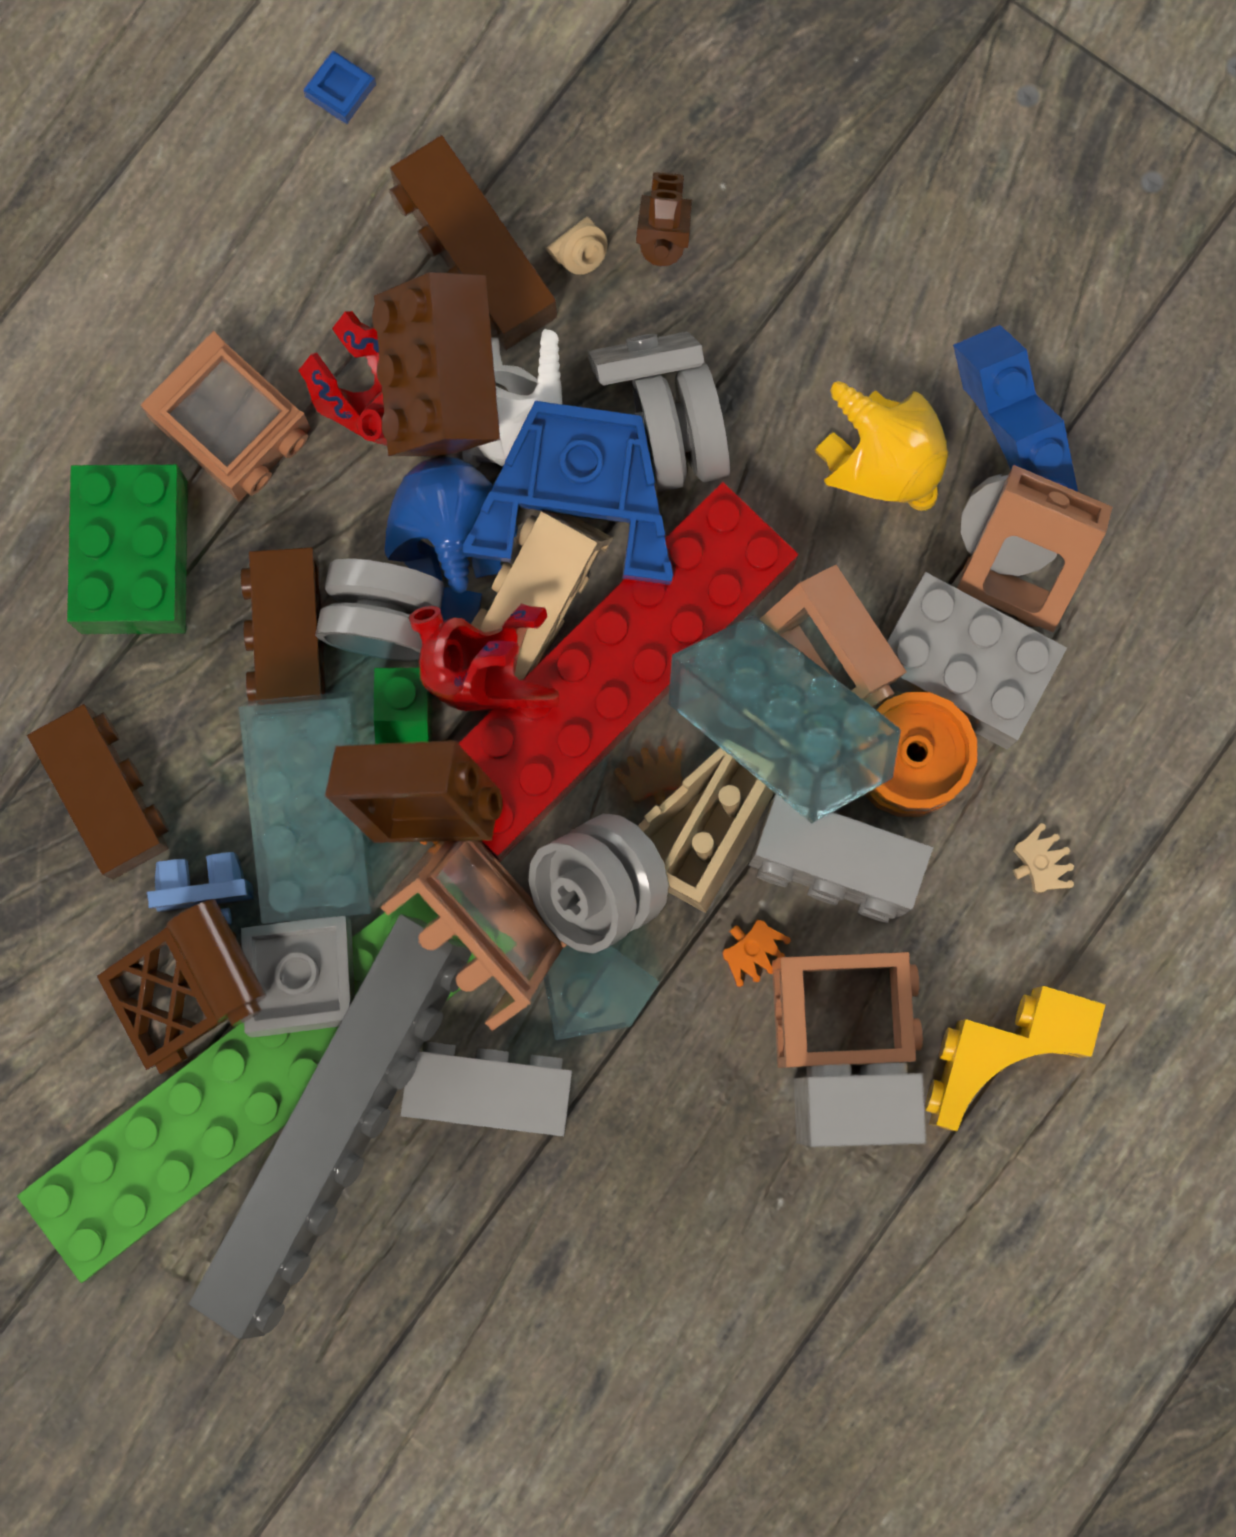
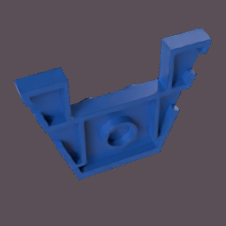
M535 401L492 490L489 492L481 508V512L471 532L463 544L462 556L511 563L518 508L541 510L629 523L622 578L670 585L673 571L668 557L664 537L665 530L662 515H660L654 486L655 480L642 416Z

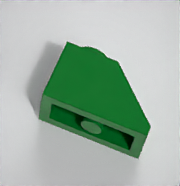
M374 668L373 722L375 744L432 742V694L424 687L420 679V668Z

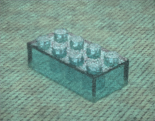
M755 615L749 616L672 655L668 704L810 823L816 822L893 778L901 729Z
M354 691L246 701L239 707L261 922L273 923L371 914L375 903L369 837L325 797L335 746L359 745Z

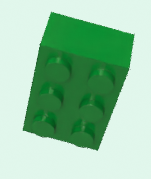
M177 464L71 465L67 622L80 634L186 633L188 480Z

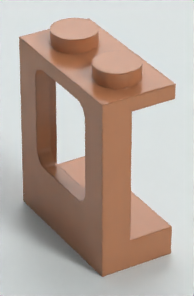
M1013 465L1005 481L1001 496L972 556L968 557L957 589L988 606L1016 616L1019 621L1028 626L1041 627L1054 633L1106 534L1113 507ZM1017 536L1063 557L1065 563L1050 591L1013 575L998 574L990 570L1006 538Z

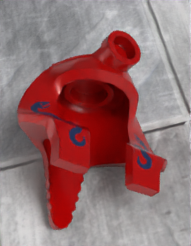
M345 311L332 329L351 355L355 358L365 356L368 359V365L374 374V385L369 390L363 392H351L339 388L337 380L317 352L312 353L298 371L305 380L312 403L320 415L339 423L367 441L387 446V440L382 432V418L384 415L382 386L377 377L379 361L377 331L375 328L361 323L353 311Z
M521 603L501 626V629L486 633L475 628L463 618L454 617L444 621L441 610L437 606H425L415 610L410 614L409 621L412 630L419 632L422 641L418 662L420 679L424 687L446 705L462 711L557 707L559 705V691L554 688L548 689L547 686H540V684L534 685L532 682L519 680L515 676L517 660L527 628H539L548 617L546 608Z

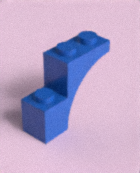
M1001 325L954 344L953 347L963 389L972 398L988 422L1010 470L1013 465H1016L1078 492L1064 420L1036 394L1027 349Z

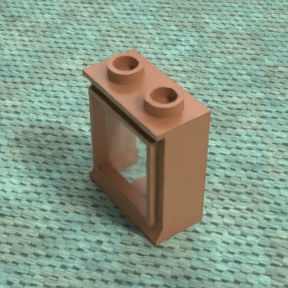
M214 331L140 405L150 421L238 502L247 493L251 496L258 493L272 476L270 470L284 456L291 458L304 446L308 439L306 433L311 429L305 414L298 410Z

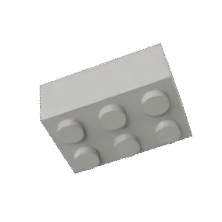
M925 572L887 639L888 644L907 671L890 687L902 694L905 692H931L952 701L968 717L976 734L1007 750L1020 738L1067 647Z
M776 793L766 812L748 866L759 869L756 877L763 881L781 887H787L788 882L791 881L808 886L807 895L814 899L833 905H838L839 900L843 901L845 899L860 905L859 914L888 923L890 918H899L913 909L933 847Z
M907 1063L860 1065L861 1076H851L850 1065H818L806 1067L807 1077L794 1078L797 1144L821 1147L926 1143L923 1074H907Z

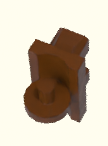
M653 173L651 196L641 195L636 244H640L641 253L648 262L660 267L670 266L677 262L682 256L684 248H688L692 200L682 199L684 175Z

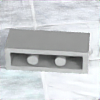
M434 1042L423 1043L422 1052H418L414 1059L417 1063L416 1070L411 1080L404 1087L400 1116L556 1136L565 1135L572 1070L562 1069V1058L531 1055L530 1064L523 1065L508 1063L509 1052L477 1048L475 1059L454 1056L456 1045Z

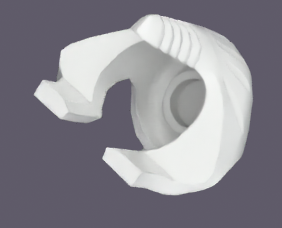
M544 329L542 332L538 378H535L518 366L503 365L499 353V338H491L495 382L505 386L508 390L496 387L500 440L463 450V461L474 465L473 467L478 468L481 462L497 463L503 467L534 402L563 404L561 373L559 372L560 364L558 362L559 339L554 331Z

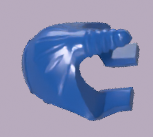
M449 456L433 457L414 466L402 478L403 480L396 491L388 516L385 555L388 560L404 562L408 568L431 575L442 581L441 569L444 570V576L448 579L449 587L455 593L461 594L467 589L469 583L467 577L469 574V560L467 559L468 557L462 556L463 544L471 532L493 485L480 471L473 467L474 465ZM517 525L515 526L514 537L517 536V532H518ZM422 539H428L435 547L428 545ZM471 557L476 578L496 575L501 569L500 561Z

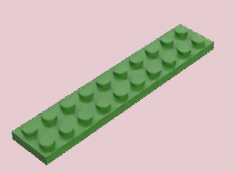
M440 872L436 878L505 955L511 952V949L515 946L509 938L491 929ZM416 893L391 914L387 915L384 912L352 937L355 996L400 914L421 919L428 924L439 916L419 893ZM456 934L451 937L465 945ZM473 953L471 954L467 963H469L476 957ZM458 988L455 992H451L446 1001L462 989ZM244 1022L239 1024L18 1194V1199L80 1283L86 1282L285 1127L339 1027L251 1038L244 1033Z

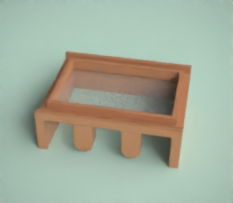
M480 840L438 841L425 852L381 906V909L389 915L416 893H419L439 915L427 924L419 934L421 946L427 950H435L456 934L476 956L457 975L456 983L458 987L470 992L494 976L505 988L506 992L485 1022L492 1031L532 1002L530 1000L562 949L567 946L546 926L533 903V899Z

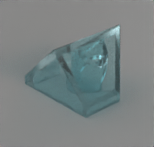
M568 945L565 946L544 977L555 1041L631 1027L660 982L612 946L596 953L577 951Z

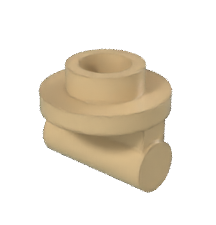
M585 217L546 247V250L555 263H561L573 274L583 275L596 269L603 261L607 252V238L604 232L595 226L590 218Z

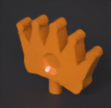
M756 920L747 935L736 925L729 932L738 943L723 950L722 957L728 963L736 986L742 987L744 982L741 979V970L749 975L755 983L760 981L755 964L765 969L768 974H773L772 966L766 953L775 956L777 959L785 957L784 953H781L774 940L783 941V944L788 945L791 939L772 929L762 920Z

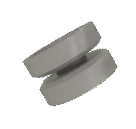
M703 363L700 367L679 370L675 377L677 403H674L669 384L662 375L633 379L632 390L636 411L634 415H640L643 419L655 480V491L662 492L683 487L687 476L685 452L688 454L694 474L702 482L729 477L730 459L727 436L717 390L708 365Z
M335 559L329 564L325 590L339 603H334L320 609L315 636L318 640L345 651L387 660L418 662L422 641L419 632L412 630L409 616L415 610L425 606H437L441 610L445 586L442 581L431 575L395 564L363 559Z
M604 813L584 822L569 833L539 848L530 862L528 881L533 903L546 926L560 941L577 951L596 953L612 946L626 937L628 932L640 928L656 918L666 904L669 886L664 862L651 839L638 825L624 817Z

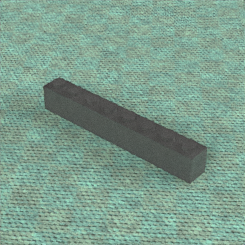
M402 914L399 915L189 1302L190 1306L240 1340L265 1336L281 1320L285 1311V1306L282 1303L291 1286L298 1283L307 1272L311 1263L309 1253L318 1236L326 1233L333 1224L338 1212L335 1205L344 1188L350 1186L359 1176L364 1165V1159L361 1157L371 1138L377 1137L385 1128L390 1117V1110L388 1109L397 1090L404 1088L411 1080L417 1066L414 1060L424 1041L432 1038L437 1032L443 1019L441 1009L450 993L455 992L459 988L456 983V977L467 964L472 952L467 946L453 938H450L435 950L423 948L419 943V934L428 923L421 919Z

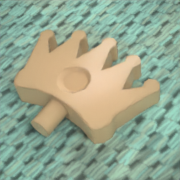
M1041 823L1022 842L1014 846L1013 852L1022 860L1024 865L1014 869L1013 873L1017 879L1029 874L1032 889L1035 893H1043L1046 890L1070 889L1074 886L1072 880L1064 882L1058 880V878L1066 872L1072 871L1074 865L1072 863L1054 865L1063 856L1068 855L1070 849L1064 847L1060 850L1048 851L1052 844L1059 840V835L1053 834L1048 838L1038 840L1040 832L1046 828L1045 824Z

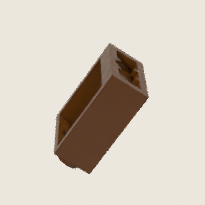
M456 741L335 746L325 797L374 843L492 840L495 820L500 817L503 804L501 790Z

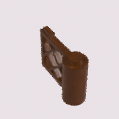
M215 899L199 903L178 914L166 924L167 927L97 975L146 1070L156 1067L159 1074L169 1071L188 1058L184 1051L185 1047L229 1019L231 1025L236 1026L262 1011L258 1003L266 997V994ZM166 944L176 960L174 976L157 970L160 949ZM126 972L141 977L138 1000L129 997L119 978ZM155 982L172 988L169 1012L152 1006ZM186 994L196 998L206 1017L199 1023L182 1018ZM150 1018L167 1025L164 1045L158 1050L148 1033Z

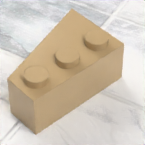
M541 511L538 518L533 515L529 516L516 540V543L522 546L513 565L506 562L493 582L492 590L498 594L489 611L482 608L471 624L486 633L501 629V626L521 603L546 608L548 617L539 628H527L515 671V676L519 680H523L543 660L565 622L563 618L577 592L582 593L588 583L589 578L586 575L600 549L606 552L613 540V537L573 515Z
M731 737L682 782L683 785L659 807L656 805L644 816L645 819L638 827L654 843L664 862L669 884L668 893L705 913L708 911L784 776L780 761Z

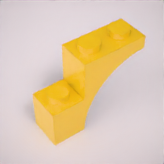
M1039 986L1032 989L1031 996L1024 994L1020 1001L1015 1025L1022 1027L1020 1035L967 1019L957 1021L955 1029L948 1027L939 1052V1059L946 1060L941 1081L933 1079L925 1102L924 1110L932 1113L929 1124L951 1131H958L962 1117L976 1093L995 1074L1017 1061L1035 1055L1050 1053L1065 1054L1079 1058L1092 1057L1106 1004L1046 986Z

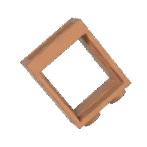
M837 565L798 583L748 629L750 635L816 736L834 725L841 733L867 716L862 707L870 711L893 696L895 693L890 685L907 673ZM809 616L856 685L846 695H844L799 626Z
M909 952L780 957L772 961L778 1068L916 1062L915 1051L922 1049L923 1033L920 1019L913 1018L912 997H917L919 993V974L917 966L910 964ZM890 968L895 1049L807 1053L803 972Z

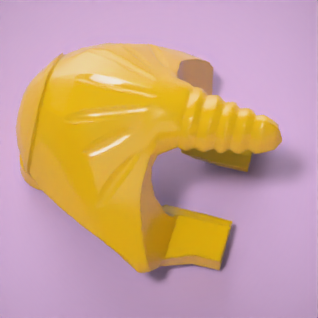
M833 382L830 389L833 400L837 401V406L842 409L843 414L847 415L848 421L852 422L853 427L858 430L860 442L854 450L833 432L815 449L816 454L826 462L830 473L824 479L826 486L878 500L895 501L898 503L908 502L912 508L919 511L932 508L938 498L937 485L940 483L946 468L948 451L942 426L928 401L922 394L915 391L901 403L884 398L876 390L869 396H864L863 393L857 392L856 389L849 387L844 382Z

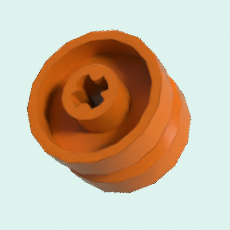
M905 692L885 700L863 724L852 748V772L860 791L878 809L897 817H922L942 809L969 783L977 764V737L968 717L952 701L931 692ZM907 747H911L913 754H922L924 759L921 762L912 761L907 755Z

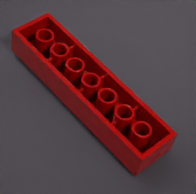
M724 482L665 538L668 557L673 571L670 585L624 579L523 679L526 682H532L534 685L540 684V686H547L548 689L554 688L559 691V705L557 707L493 709L458 743L501 790L502 812L500 817L495 820L492 840H480L499 862L794 569L799 554Z

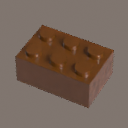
M429 272L374 295L375 305L372 312V322L378 337L379 361L377 377L382 386L384 415L382 418V432L387 440L388 456L439 457L500 440L486 275Z

